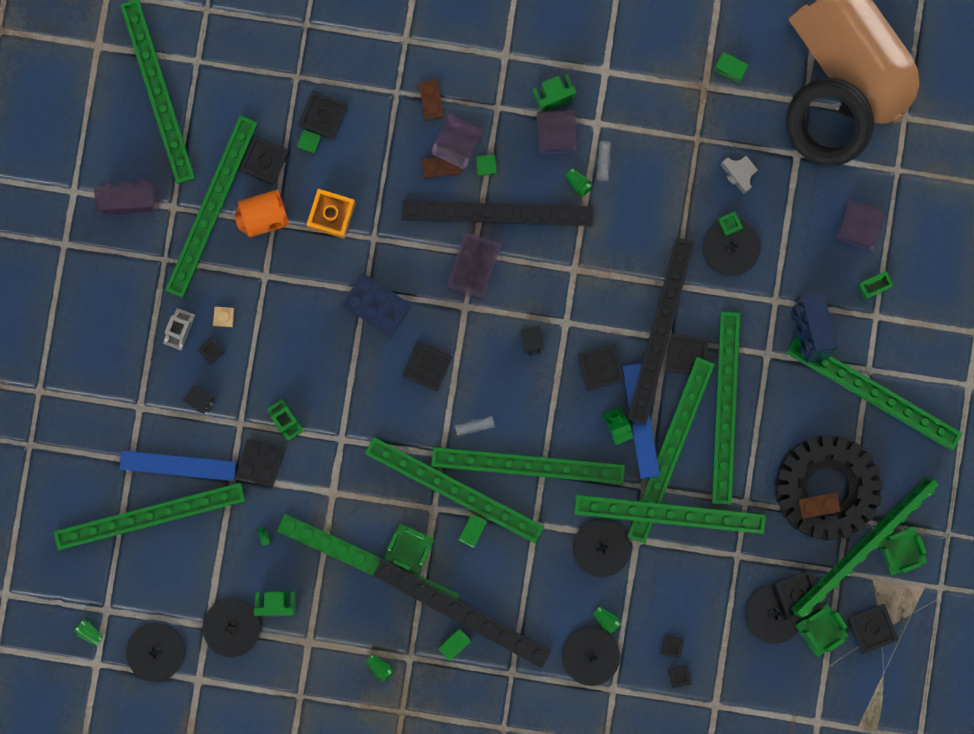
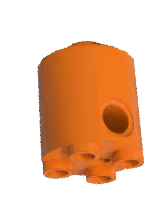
M273 190L238 201V207L234 215L238 229L248 235L249 238L290 225L279 190Z

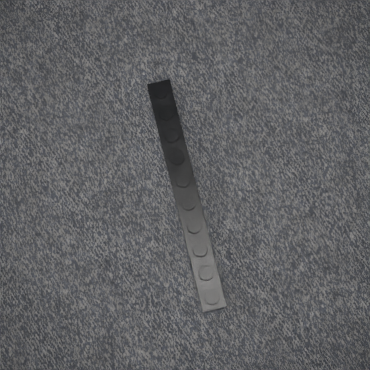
M403 200L402 220L592 227L593 207Z
M678 237L675 239L627 419L630 422L646 426L694 246L693 241Z
M384 558L381 559L373 573L374 577L540 668L544 666L551 653V650Z

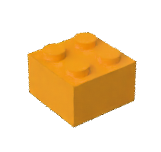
M318 189L307 221V227L345 239L355 208V200Z

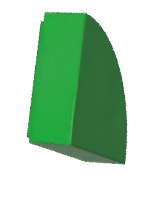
M264 526L258 528V535L263 547L271 544L266 528Z

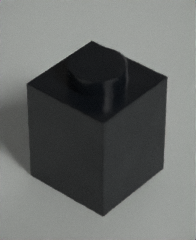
M540 326L521 329L525 353H529L530 356L541 354L540 350H544Z
M196 385L191 387L183 401L202 414H205L206 411L209 413L215 405L213 402L215 398Z

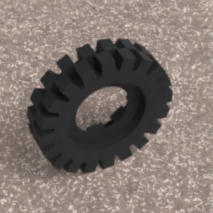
M832 435L814 437L796 445L794 449L788 452L784 461L781 462L777 470L779 471L778 476L775 478L776 501L780 505L781 509L779 510L783 517L787 518L789 524L794 529L802 532V534L821 540L847 538L853 536L857 531L860 532L864 529L868 521L872 520L877 512L875 510L877 506H880L882 499L880 490H883L882 480L879 479V474L881 473L878 465H875L872 461L874 458L868 451L865 452L862 446L855 441L852 442L848 438ZM822 467H834L840 470L846 476L849 483L848 496L840 505L841 512L801 519L798 499L809 498L807 484L813 472Z

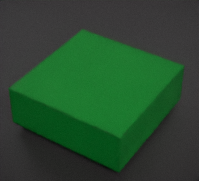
M303 129L297 148L315 154L322 136Z
M495 154L476 156L478 176L497 174Z
M736 211L717 219L725 237L743 229Z

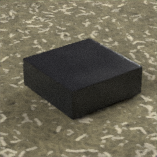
M213 337L198 349L210 364L225 353Z
M664 635L661 655L680 658L684 639Z
M687 665L668 669L672 688L691 685Z

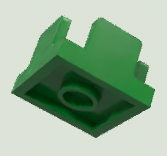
M568 74L563 76L567 89L564 88L559 76L542 82L543 89H541L543 99L540 98L536 87L532 89L540 115L575 100L577 92L575 87L572 86Z
M399 523L384 559L419 574L435 539Z
M914 526L895 532L881 541L879 548L890 576L908 572L927 563L925 554H927L921 536L916 534Z
M261 591L255 592L254 616H294L297 614L296 591L290 592V606H287V591L265 592L264 606H261Z
M824 604V607L817 609L795 624V627L816 658L825 652L832 651L844 643V639L848 637L845 631L848 628L839 613L837 611L833 612L828 604Z

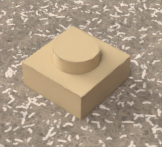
M215 307L213 326L233 328L234 308Z

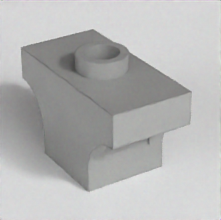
M747 156L738 161L731 160L728 157L720 164L728 174L726 177L732 185L736 184L743 194L752 188L750 178L758 170Z
M177 308L174 315H171L165 330L163 344L182 351L196 315Z

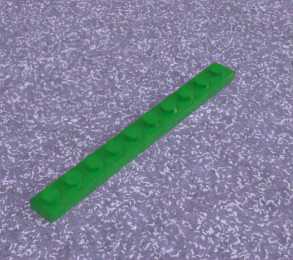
M132 0L122 3L120 6L176 184L194 180L195 175L140 1Z
M239 116L165 291L184 298L258 126L257 122Z
M720 312L712 504L732 505L740 313Z
M797 337L794 338L786 354L951 451L955 449L963 433L832 356L825 360L805 363L804 357L800 354V341Z
M698 357L695 358L657 456L660 477L648 479L640 501L661 503L715 364ZM632 521L627 537L645 544L653 523Z
M373 437L365 452L366 455L533 543H536L544 528L539 523Z
M433 447L431 467L623 484L625 465L436 447Z
M926 477L791 608V611L802 618L809 615L813 610L812 608L817 603L822 602L830 590L838 587L840 581L845 576L850 575L854 570L853 568L867 558L869 552L878 548L881 541L885 537L890 536L899 523L906 521L908 515L913 510L918 509L926 497L931 496L935 492V488L939 486L935 479Z
M237 483L54 531L53 533L57 549L63 550L242 503L246 500L242 484Z
M575 494L573 511L575 515L764 534L766 515L759 513Z
M287 514L284 515L277 530L279 533L370 575H373L382 559ZM406 570L407 572L415 575L416 577L426 581L427 583L435 586L436 588L458 599L460 594L448 588H445L435 582H432L422 576H419L409 570Z

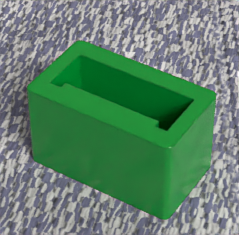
M722 52L713 70L740 83L749 65Z
M887 271L859 283L857 287L863 299L866 300L892 288L893 283Z
M471 514L459 541L474 548L487 521Z
M459 628L438 650L450 662L472 640Z

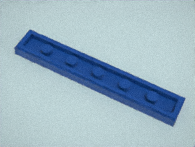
M641 363L622 366L629 411L639 378ZM649 413L646 426L631 422L640 479L660 477Z
M121 451L119 470L235 481L237 462Z

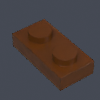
M438 81L419 82L425 121L444 118Z
M459 154L422 159L424 179L462 174Z
M837 493L798 499L801 519L841 512Z

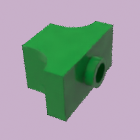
M283 399L267 409L271 419L287 441L292 440L304 431Z
M620 406L602 413L615 445L634 438L631 426Z

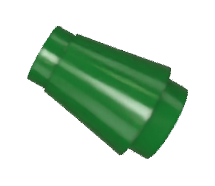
M573 168L565 175L577 195L580 194L583 197L593 187L589 179Z
M601 606L593 613V616H595L606 633L613 634L622 624L617 616Z
M82 619L73 630L77 633L76 636L95 646L103 638L89 620Z
M374 654L366 660L378 681L381 680L384 683L394 673L391 669L392 666Z

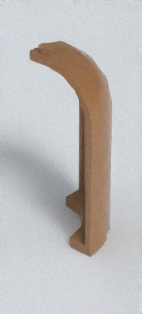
M817 0L810 6L808 4L804 5L788 19L829 78L846 81L864 94L871 106L874 123H897L903 118V114L909 109L917 96L919 88L918 68L909 51L872 0Z

